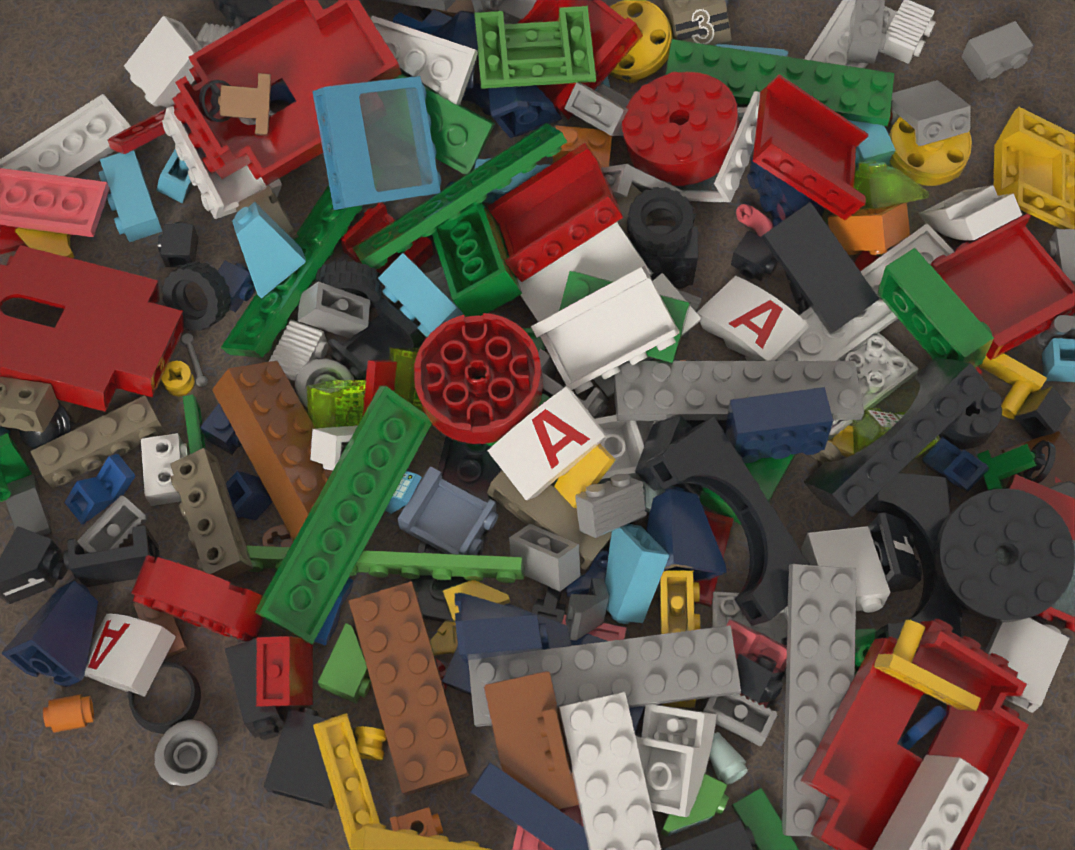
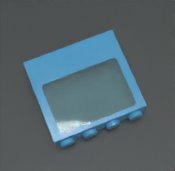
M421 76L329 86L313 91L334 210L441 193V177L435 163L436 148L430 134L431 119L425 104L426 89L422 84Z

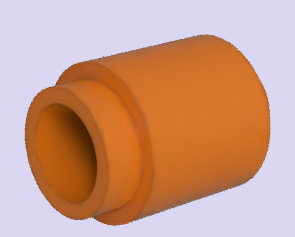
M82 694L49 700L48 707L43 708L45 726L51 727L55 733L86 727L87 723L94 722L91 696L83 697Z

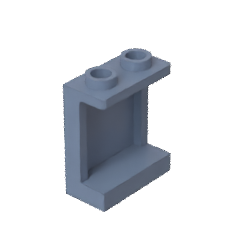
M430 466L408 504L399 515L398 523L401 530L445 554L477 555L483 543V540L480 538L486 529L491 531L499 514L496 513L495 501L490 499L486 503L442 479L440 471Z

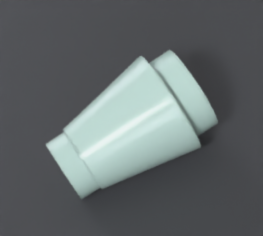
M719 732L714 733L709 758L717 778L729 785L747 773L746 760Z

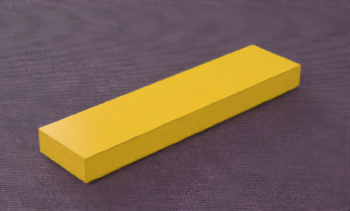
M345 713L313 724L350 848L351 836L366 824H380L348 714Z

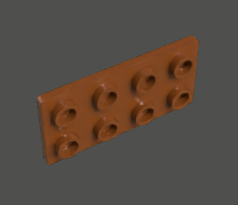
M544 671L486 684L484 690L502 771L557 809L578 805V797L550 672Z

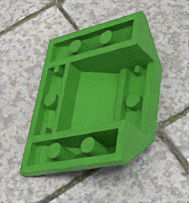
M588 6L559 8V21L504 24L503 11L475 13L481 89L596 82Z

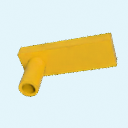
M1002 354L991 361L985 356L983 363L979 365L982 369L1012 385L1001 404L1002 415L1009 419L1015 418L1014 416L1028 395L1039 391L1047 377L1006 354Z
M905 620L893 653L878 654L874 667L958 710L976 711L981 698L912 664L925 627L915 621Z

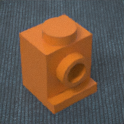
M429 807L399 817L389 818L393 831L401 829L411 830L415 823H421L424 829L422 833L417 834L418 836L429 837L444 833L439 814L432 815Z

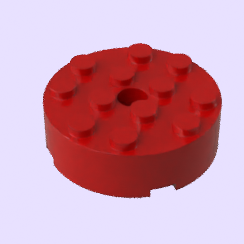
M671 72L643 85L631 98L626 106L628 111L622 121V132L630 160L636 169L661 181L671 182L672 186H683L702 182L719 173L739 128L740 119L733 93L720 80L697 72Z
M483 313V316L465 317L461 315L452 318L429 334L421 345L415 359V388L424 413L440 432L457 441L471 444H486L499 441L512 428L536 410L541 401L543 376L537 348L525 330L502 316ZM476 376H485V378L473 379Z
M146 555L131 592L135 595L132 601L142 604L149 609L173 615V617L197 627L202 625V627L212 630V632L229 638L231 635L233 638L244 642L250 641L253 638L257 639L265 619L255 612L263 597L262 595L249 589L231 585L229 581L159 557L157 560H154L155 557Z

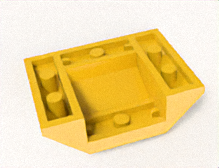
M1021 107L1016 108L994 145V188L997 195L1014 193L1020 210L1060 229H1075V134Z

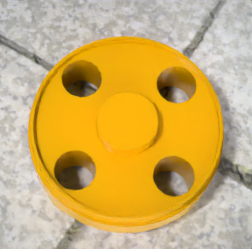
M622 0L611 5L610 8L623 18L629 17L633 20L643 34V37L610 73L615 78L622 79L628 83H635L639 79L652 75L665 64L669 58L673 32L666 15L658 6L647 0ZM636 13H642L640 16L633 18ZM660 39H665L663 43L657 45L655 44L656 41ZM627 64H634L631 68L624 69Z
M899 117L889 134L896 149L890 160L891 165L920 185H942L959 177L971 154L972 139L970 132L919 146L915 141V129L903 118Z

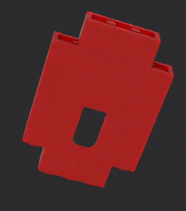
M285 0L190 55L188 58L194 67L190 68L189 71L197 84L191 86L186 76L175 82L181 92L172 98L177 106V109L173 112L178 121L182 122L183 126L188 124L192 131L188 134V137L196 150L199 148L203 149L206 156L202 160L211 174L217 172L220 178L224 179L247 165L256 180L262 178L267 186L323 153L313 91L322 87L390 80L401 75L399 63L359 0H340L324 10L318 0ZM258 73L271 74V86L284 80L296 102L269 117L268 136L256 135V125L244 124L239 117H231L225 122L210 121L203 115L199 107V93L207 82L223 80L231 86L258 88ZM215 83V85L221 91V84ZM210 87L207 89L204 98L208 113L212 108L210 99L213 93ZM375 92L360 94L359 100L365 128L386 116V112ZM220 111L214 116L216 119L225 117L220 116Z
M20 245L15 255L9 257L7 266L0 264V377L51 384L58 400L106 412L116 389L153 397L184 331L183 311L158 305L160 300L158 280ZM23 298L62 308L64 311L55 328L7 316L1 311V306L9 299Z
M934 619V621L920 622L925 627L912 664L981 698L976 711L958 710L946 704L947 712L926 753V755L962 758L988 776V782L950 849L967 850L1029 726L1018 719L1020 714L1017 711L1002 704L1006 696H1022L1027 684L1017 678L1018 672L1008 666V660L994 653L987 654L980 649L981 644L967 636H962L961 638L952 632L953 627L942 620ZM891 636L888 639H874L800 780L829 797L811 835L836 850H873L924 760L897 743L916 705L925 693L874 667L878 654L893 653L898 639Z

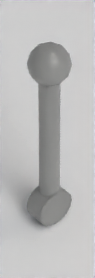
M189 333L184 334L181 340L184 345H187L197 375L196 384L199 387H205L208 379L202 374L192 344L194 338Z

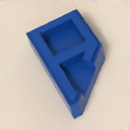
M936 705L899 739L897 744L909 750L945 717V710L940 705Z

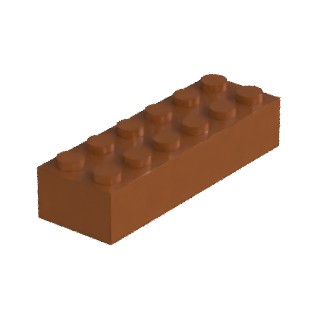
M278 361L228 368L212 391L294 540L333 470L324 469L323 464L310 460L312 432L316 428Z
M412 581L349 600L402 794L407 796L470 776L418 595Z

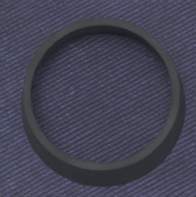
M163 662L160 668L175 667L180 669L187 676L191 685L190 701L186 709L177 718L165 723L149 722L139 716L134 709V693L129 691L128 694L129 705L135 720L143 728L154 733L164 734L176 723L192 720L200 706L201 689L198 680L188 669L172 662Z

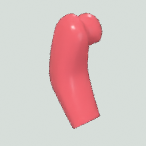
M741 204L737 207V219L755 230L758 236L761 237L774 228L772 221L751 205Z

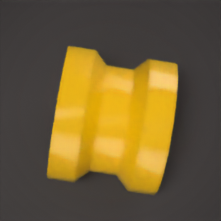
M182 361L169 362L161 378L168 393L177 397L190 393L195 384L190 368Z
M356 727L354 735L357 738L356 744L360 758L375 761L383 760L384 752L382 745L387 740L385 731L373 727Z

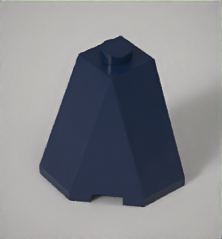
M459 11L452 19L431 34L478 51L475 12ZM478 54L466 88H473L480 75Z
M536 85L488 88L491 116L510 138L521 136L540 128L546 123L551 124L562 119V115L555 105Z
M670 487L664 493L654 497L646 531L670 555L664 571H693L694 581L709 580L727 573L726 564L698 495L684 492V489L681 487Z
M76 581L58 588L5 647L1 654L23 672L31 676L38 677L40 673L55 677L53 682L63 687L80 682L85 676L98 600L91 595L86 586Z
M454 593L455 606H458L459 613H455L459 656L465 663L469 660L543 650L542 643L548 642L546 623H539L538 615L468 594Z

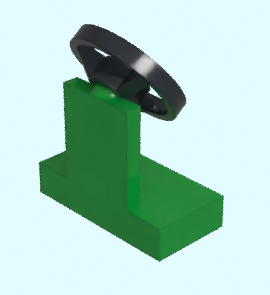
M1043 440L1038 442L1031 451L1028 444H1025L993 458L989 450L978 453L977 457L989 467V470L984 474L988 490L1005 489L1002 479L1024 471L1026 479L1036 483L1042 482L1053 467L1056 449L1054 444ZM1045 446L1048 447L1047 461L1045 460V454L1042 453V448ZM1044 466L1040 474L1032 479L1031 475L1033 472L1040 470Z

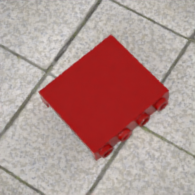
M537 0L534 7L517 24L559 21V8L588 6L596 82H583L582 84L593 90H596L643 37L642 32L629 17L623 18L601 0ZM576 83L536 85L550 99L561 115L567 120L572 117L573 113L564 108Z
M779 74L760 92L753 162L843 220H847L865 205L866 196L854 189L856 147L868 137V133Z
M583 143L488 206L489 212L500 225L510 256L505 260V263L521 282L624 218L600 162L586 143Z
M1029 213L1002 225L1001 228L979 237L978 240L971 244L969 242L963 243L954 253L948 256L940 255L930 264L980 322L987 324L994 337L986 354L990 361L1046 331L1051 326L1052 321L1059 315H1075V285L1026 228V224L1031 217Z

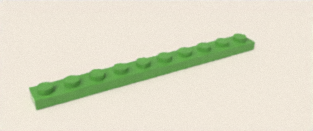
M246 545L253 569L248 571L261 572L263 568H274L277 571L290 547ZM363 550L350 576H355L357 572H364L374 577L400 574L404 578L417 579L420 575H432L434 579L450 580L454 576L464 577L468 581L475 580L480 582L483 581V578H496L498 582L513 583L516 579L524 580L525 566L522 557Z

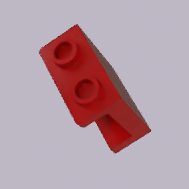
M380 202L375 207L369 208L364 213L363 218L354 226L348 227V231L341 238L343 251L360 264L362 262L353 247L395 221L387 213L384 203ZM422 236L414 240L412 247L403 252L418 268L433 256L432 241ZM396 252L388 257V262L376 269L377 272L382 274L402 253Z
M257 637L256 706L313 705V644L306 643L299 637Z

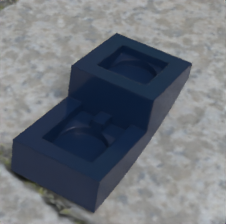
M943 437L922 459L923 463L941 477H947L949 482L967 492L989 470L986 464L965 449L961 451Z

